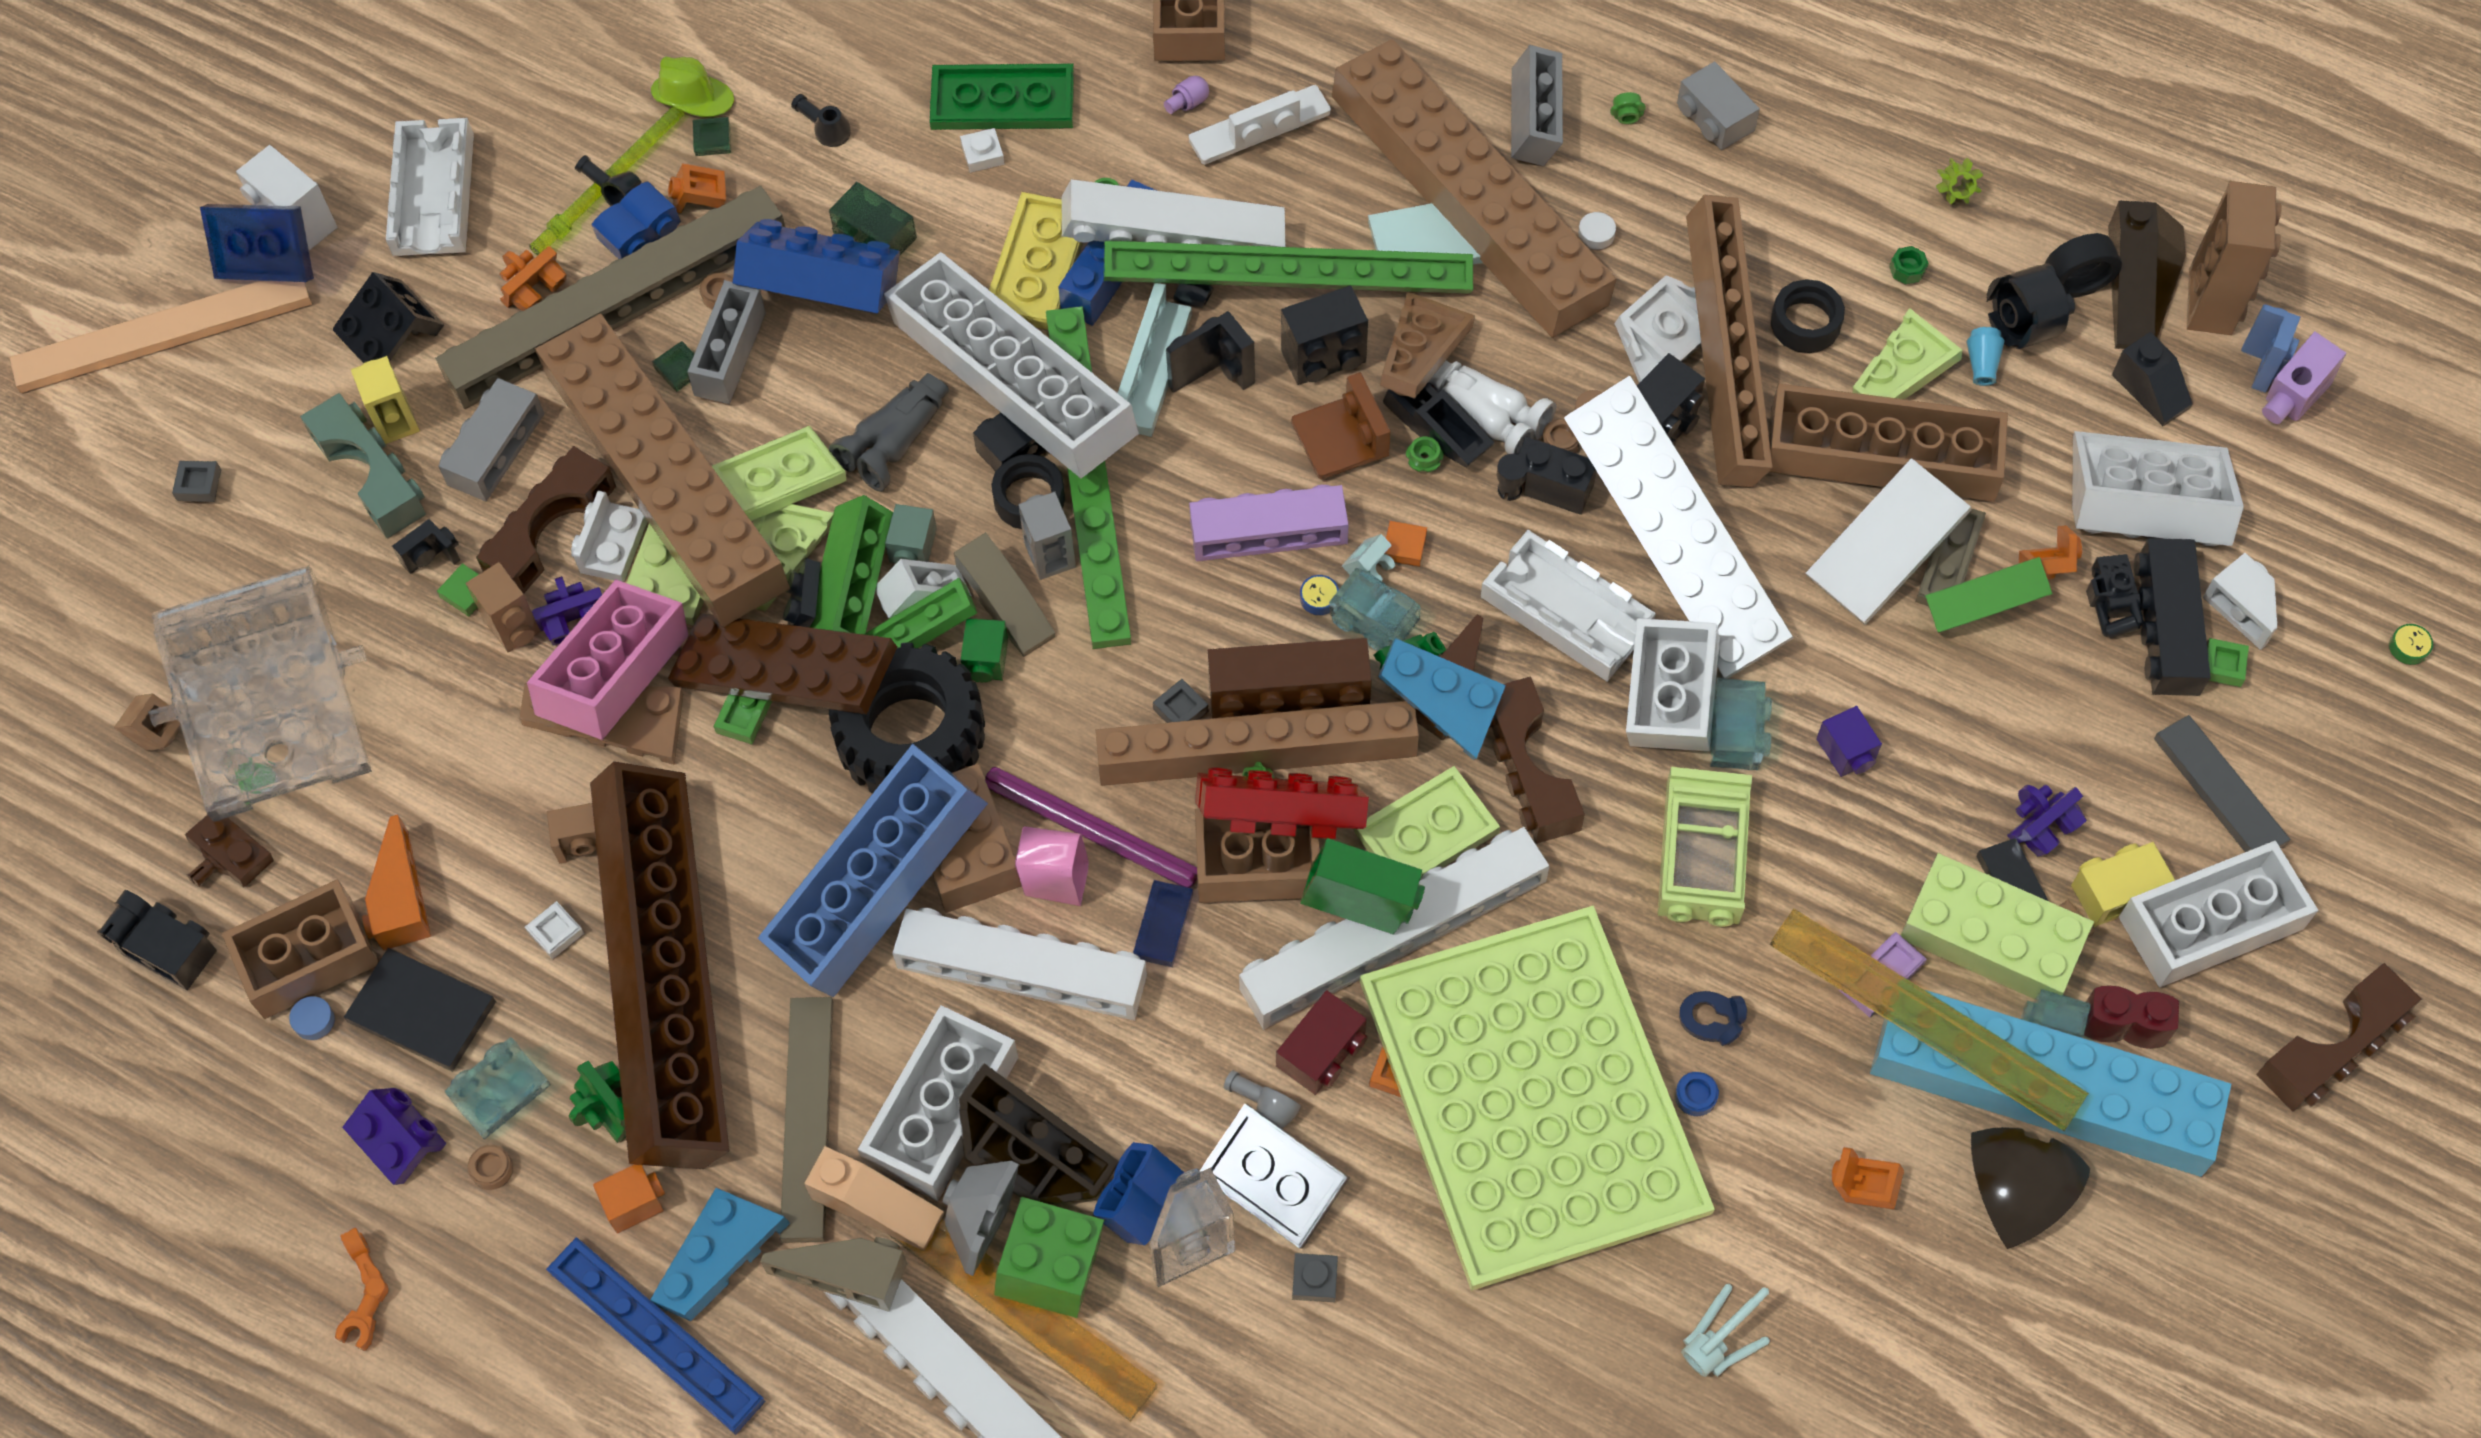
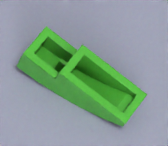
M2037 557L1925 596L1937 632L1939 633L2052 594L2041 559Z

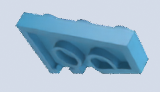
M1395 638L1378 677L1414 709L1417 708L1431 720L1439 731L1445 736H1449L1464 749L1463 752L1472 760L1477 759L1506 685Z
M715 1188L650 1300L657 1307L692 1321L729 1284V1277L746 1260L751 1263L762 1252L760 1247L775 1232L780 1234L790 1222L780 1214Z

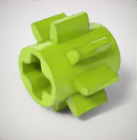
M1950 158V165L1945 170H1937L1943 182L1937 184L1936 189L1939 193L1948 191L1946 200L1950 204L1956 198L1963 199L1968 204L1969 197L1974 192L1981 193L1982 190L1977 185L1976 180L1980 179L1983 174L1979 169L1970 171L1973 163L1969 158H1966L1962 164L1956 163L1953 158ZM1963 175L1961 179L1962 185L1956 187L1957 177Z

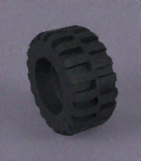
M901 643V648H897L867 714L829 709L830 729L840 761L844 769L850 771L851 778L857 784L862 786L867 783L868 790L871 793H874L912 744L934 758L951 773L964 769L965 766L975 765L979 759L978 749H981L984 745V714L980 693L976 682L972 681L971 673L965 665H957L956 657L944 651L941 655H938L936 647L923 644L922 648L919 649L914 648L913 643ZM909 699L924 700L936 705L945 713L939 727L931 735L918 742L893 744L878 738L871 732L873 723L878 715L887 707L899 701Z

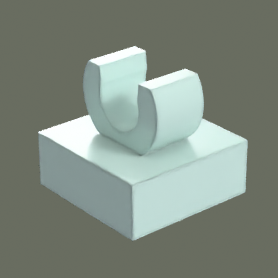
M1382 534L1368 538L1345 561L1342 567L1351 577L1364 574L1365 579L1369 583H1380L1383 578L1376 571L1377 563L1386 571L1395 567L1394 560L1389 555L1384 554L1392 545Z

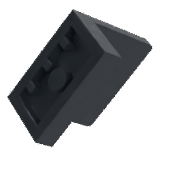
M372 272L334 325L333 331L363 363L385 356L388 357L390 362L410 333L419 335L422 332L437 336L444 324L402 280Z
M1229 311L1219 317H1212L1206 320L1200 328L1190 334L1177 337L1166 348L1168 387L1173 393L1219 366L1224 375L1230 381L1235 380L1242 390L1255 383L1254 341Z

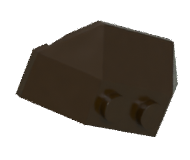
M982 1063L958 1097L964 1157L976 1166L1013 1161L1019 1164L1013 1192L1019 1197H1025L1046 1204L1096 1198L1116 1169L1118 1160L985 1063Z

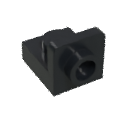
M430 519L392 545L401 565L410 574L419 567L428 565L440 552L454 565L460 561L455 549L459 545L457 539L447 527L444 526L439 529Z

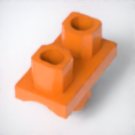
M550 246L543 250L536 258L528 250H525L519 256L512 251H508L502 256L507 267L499 274L508 282L501 288L504 296L500 298V301L507 308L514 304L521 311H524L541 302L542 297L532 288L539 281L551 292L556 291L566 282L567 275L556 262L557 253Z

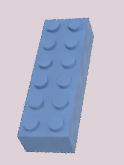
M912 744L759 935L758 939L811 987L834 998L988 803L934 758Z

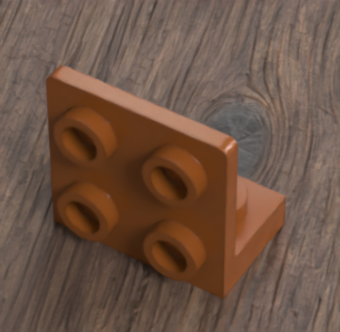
M1361 372L1347 377L1346 393L1342 394V399L1299 413L1291 418L1296 434L1317 477L1321 480L1389 456L1391 431Z

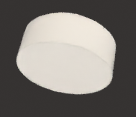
M1589 213L1580 221L1579 239L1590 249H1604L1610 246L1614 240L1616 224L1605 213Z

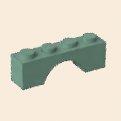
M338 393L300 416L311 438L329 462L339 459H355L370 466L368 479L358 492V496L367 513L387 539L426 515L420 503V500L425 498L423 492L413 479L406 482L401 475L405 472L402 464L394 453L388 456L385 454L382 448L386 447L374 427L369 430L366 429L363 423L367 420L355 402L348 405L341 394Z

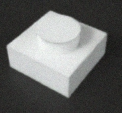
M995 128L960 136L961 146L970 173L1005 165Z

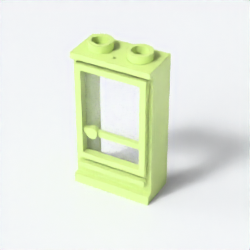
M1671 767L1666 785L1658 916H1667L1668 919L1675 922H1688L1691 919L1704 920L1719 927L1740 923L1745 909L1744 897L1752 775Z

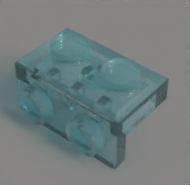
M510 1037L504 1043L499 1042L493 1045L485 1053L484 1059L472 1069L464 1070L456 1075L451 1081L450 1087L445 1090V1094L485 1140L551 1084L525 1055L517 1042Z

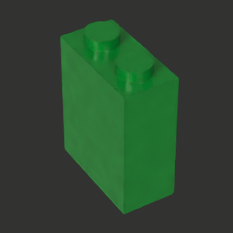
M1327 838L1310 868L1300 904L1394 935L1402 922L1409 923L1413 910H1418L1425 890V886L1419 884L1422 869Z

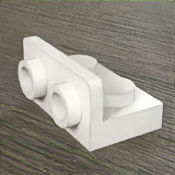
M597 492L594 502H590L586 507L584 527L581 534L575 536L571 547V555L574 557L581 574L613 581L615 579L622 582L625 581L648 522L640 509L610 503L606 492Z

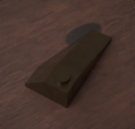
M2119 200L2108 225L2109 238L2113 241L2122 261L2121 271L2111 281L2115 349H2125L2149 332H2152L2158 338L2186 257L2184 226L2156 202Z

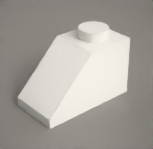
M2244 553L2213 578L2202 598L2256 647L2262 650L2277 629L2275 580L2261 563L2254 561Z
M900 559L877 583L875 591L887 617L892 618L957 578H960L965 585L966 583L956 565Z

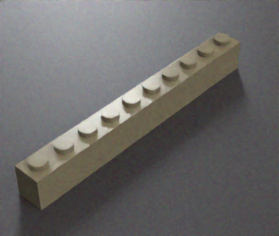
M761 185L751 191L743 192L736 199L721 207L711 209L704 216L687 225L677 227L670 234L645 244L636 252L613 261L602 270L579 279L568 288L547 296L543 301L515 313L511 318L492 328L481 331L477 336L458 346L447 349L443 354L435 357L442 375L463 408L466 409L478 403L483 393L492 387L497 378L513 384L543 368L535 348L601 313L614 330L700 284L708 275L720 273L735 264L737 240L756 222H760L763 219L779 221L782 223V227H785L783 215Z

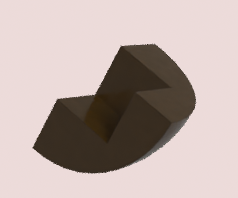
M2009 1127L1990 1128L1971 1133L1972 1161L1979 1191L1991 1222L2007 1249L2034 1238L2056 1223L2078 1200L2087 1184L2090 1167L2075 1151L2054 1138H2051L2050 1142L2046 1143L2025 1136L2023 1129Z

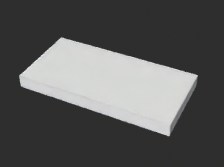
M1911 458L1806 572V575L1866 625L1971 511V506Z

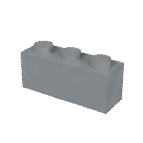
M1529 45L1512 67L1511 158L1545 166L1563 144L1562 53Z
M724 280L687 371L694 396L730 404L766 314L760 289L736 285L733 282Z
M497 378L492 387L483 393L479 406L472 417L465 420L462 424L460 434L451 448H447L441 456L438 467L447 486L487 502L544 416V411L536 393Z

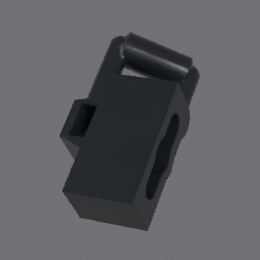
M2128 555L2097 557L2091 568L2094 579L2090 581L2086 593L2090 607H2095L2103 636L2112 639L2140 629L2144 622L2140 609L2141 599L2137 591ZM2125 617L2113 622H2109L2110 618Z

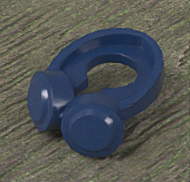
M1700 991L1689 995L1683 1000L1680 1006L1679 1019L1685 1031L1693 1037L1703 1041L1719 1042L1724 1046L1731 1044L1741 1035L1743 1030L1742 1023L1747 1018V1006L1740 995L1727 998L1719 993ZM1698 1004H1708L1715 1009L1716 1014L1727 1017L1729 1023L1725 1025L1714 1021L1709 1025H1701L1693 1018L1692 1011Z

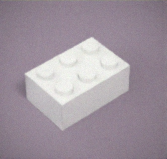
M1637 618L1626 734L1630 746L1710 751L1720 642L1717 623Z

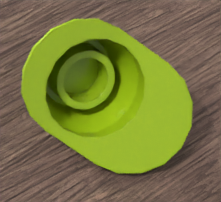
M667 56L661 59L659 78L654 81L651 87L652 96L657 102L699 117H716L731 109L734 103L733 92L726 84L709 77L705 67L699 60L692 57L671 58Z

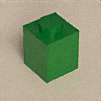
M966 619L960 660L961 664L965 665L971 673L973 681L987 683L992 680L1003 681L1008 646L1006 622Z

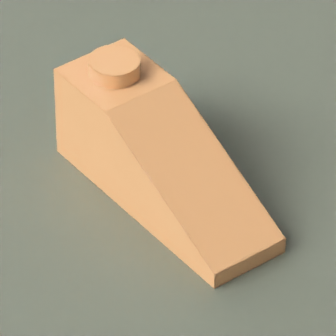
M824 1146L804 1183L812 1200L923 1251L927 1248L944 1215L943 1210L874 1169Z

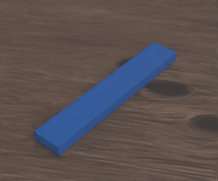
M577 1237L547 1267L546 1270L552 1277L733 1434L736 1435L766 1402L753 1388Z

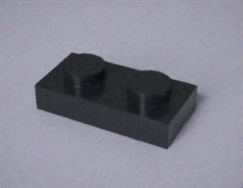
M806 558L799 571L793 570L788 579L790 590L786 591V593L791 595L783 613V620L788 621L787 625L810 628L814 621L820 562Z

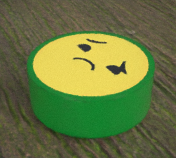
M2405 624L2400 626L2390 638L2389 649L2398 661L2408 665H2416L2423 662L2432 651L2433 639L2425 628L2416 624Z

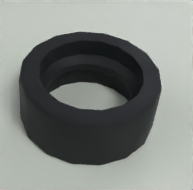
M2100 233L2085 234L2063 243L2045 261V264L2049 263L2054 267L2056 276L2062 283L2065 292L2069 293L2073 298L2094 293L2105 287L2117 277L2122 266V261L2113 241L2108 235Z
M1809 279L1794 281L1782 288L1775 299L1771 316V327L1774 336L1784 346L1796 352L1813 353L1823 351L1831 346L1840 334L1844 321L1845 306L1841 296L1831 286L1821 281ZM1794 304H1813L1821 308L1828 315L1829 323L1819 329H1804L1793 324L1787 318L1786 310Z
M1034 454L1017 455L1004 462L995 471L991 483L995 510L1002 521L1013 528L1022 529L1019 506L1008 501L1006 490L1013 482L1021 478L1034 477L1047 482L1050 485L1051 493H1056L1063 509L1065 493L1062 474L1055 463L1043 456Z

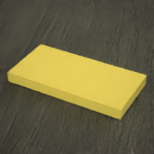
M1021 192L989 291L1034 327L1048 330L1046 311L1061 309L1058 286L1077 260L1083 243L1074 240V238L1062 237L1061 199Z

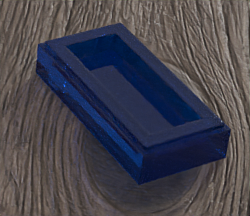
M1153 881L1133 953L1139 956L1141 960L1173 968L1193 898V889L1161 881Z

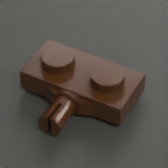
M214 808L185 834L188 842L198 849L205 859L193 871L187 874L189 880L197 887H200L202 883L217 871L230 876L244 888L274 861L267 849L217 808Z

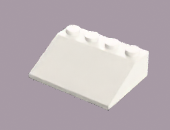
M2074 431L2072 510L2076 529H2083L2089 533H2101L2102 531L2120 533L2131 538L2147 536L2161 539H2195V542L2206 546L2233 545L2244 505L2228 448Z

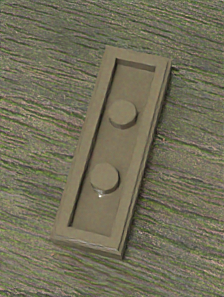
M1971 508L1967 516L1931 553L1915 602L1929 606L1925 595L1964 582L1986 515L1985 512Z

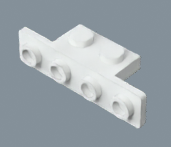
M1312 85L1297 92L1294 90L1231 114L1227 120L1189 134V143L1201 163L1205 165L1329 116L1331 108L1318 86Z

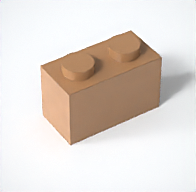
M499 562L465 583L484 622L507 652L528 644L535 635L541 632L524 594Z

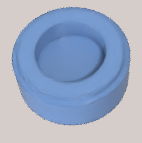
M310 996L301 999L293 1006L289 1015V1021L293 1030L301 1038L317 1040L330 1032L334 1025L335 1015L324 999Z

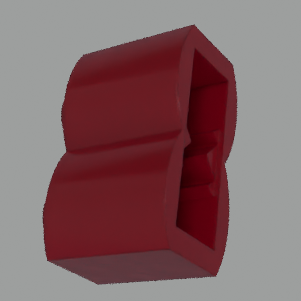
M2100 986L2094 988L2082 1007L2081 1034L2099 1042L2111 1043L2125 1040L2129 1044L2140 1048H2160L2168 1043L2179 1025V1000L2161 992L2135 994L2119 986Z

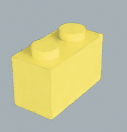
M387 356L367 361L361 366L350 369L364 406L385 444L420 432L406 395Z
M2154 842L2140 847L2134 843L2123 847L2116 852L2114 857L2102 860L2101 857H2096L2083 863L2079 867L2080 871L2071 886L2089 919L2094 921L2093 926L2096 927L2119 918L2130 898L2175 881Z

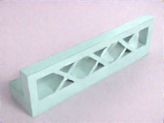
M1154 283L1118 390V394L1132 405L1139 434L1149 437L1153 435L1168 389L1166 348L1174 339L1186 334L1192 316L1190 306L1166 301V285L1161 283Z

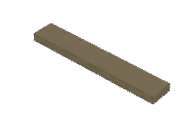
M832 997L790 998L781 1215L790 1224L780 1233L782 1243L825 1242L826 1206L810 1198L804 1183L824 1146L828 1147L834 1003Z

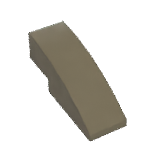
M986 532L954 552L956 568L976 591L981 605L993 620L1006 622L1008 638L1023 657L1055 637V632L1040 607Z

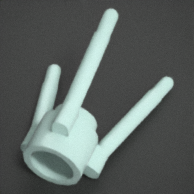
M1726 1284L1695 1330L1683 1340L1686 1347L1681 1350V1353L1696 1372L1703 1377L1712 1372L1718 1377L1727 1367L1769 1344L1770 1339L1762 1337L1726 1357L1723 1355L1728 1348L1722 1340L1769 1294L1768 1288L1763 1287L1716 1333L1709 1330L1704 1334L1732 1291L1730 1284Z

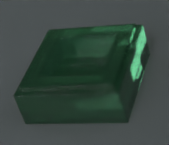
M729 117L693 120V149L695 156L731 153Z
M680 341L653 360L652 363L654 369L677 392L690 383L687 371L694 353L683 341Z

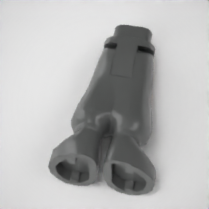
M929 373L925 374L920 381L912 380L909 383V387L904 388L885 406L859 422L853 435L836 439L829 446V451L844 470L853 472L858 467L859 474L864 482L872 489L882 492L890 484L887 462L894 463L903 458L914 440L942 406L941 399L949 392L948 386Z

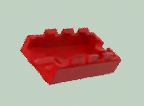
M1219 767L1208 768V773H1197L1195 804L1200 808L1203 817L1207 819L1231 820L1230 832L1255 834L1256 822L1271 823V835L1295 836L1296 825L1312 826V838L1336 839L1337 827L1366 828L1369 797L1357 784H1352V778L1328 776V782L1312 781V775L1289 773L1288 779L1272 778L1273 773L1261 770L1248 771V776L1232 775L1231 769Z

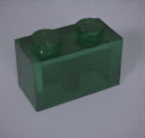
M857 181L829 209L833 233L849 235L854 238L855 242L865 244L871 241L884 242L890 245V249L899 250L901 255L917 238L912 215Z

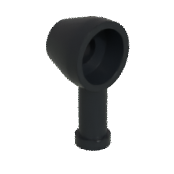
M798 94L791 103L792 109L802 113L815 123V136L822 145L837 147L849 139L851 134L849 121L837 107L826 106L820 110L808 101V98L803 94Z
M584 155L575 166L576 171L582 172L601 187V193L610 206L620 203L632 189L642 184L639 177L630 171L610 177L591 162L587 155Z
M1179 284L1173 300L1186 306L1203 308L1214 288L1212 285Z

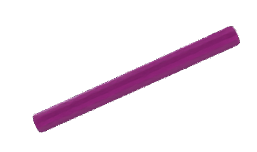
M992 767L985 776L989 790L1074 833L1082 834V837L1185 889H1190L1197 880V867L998 767Z

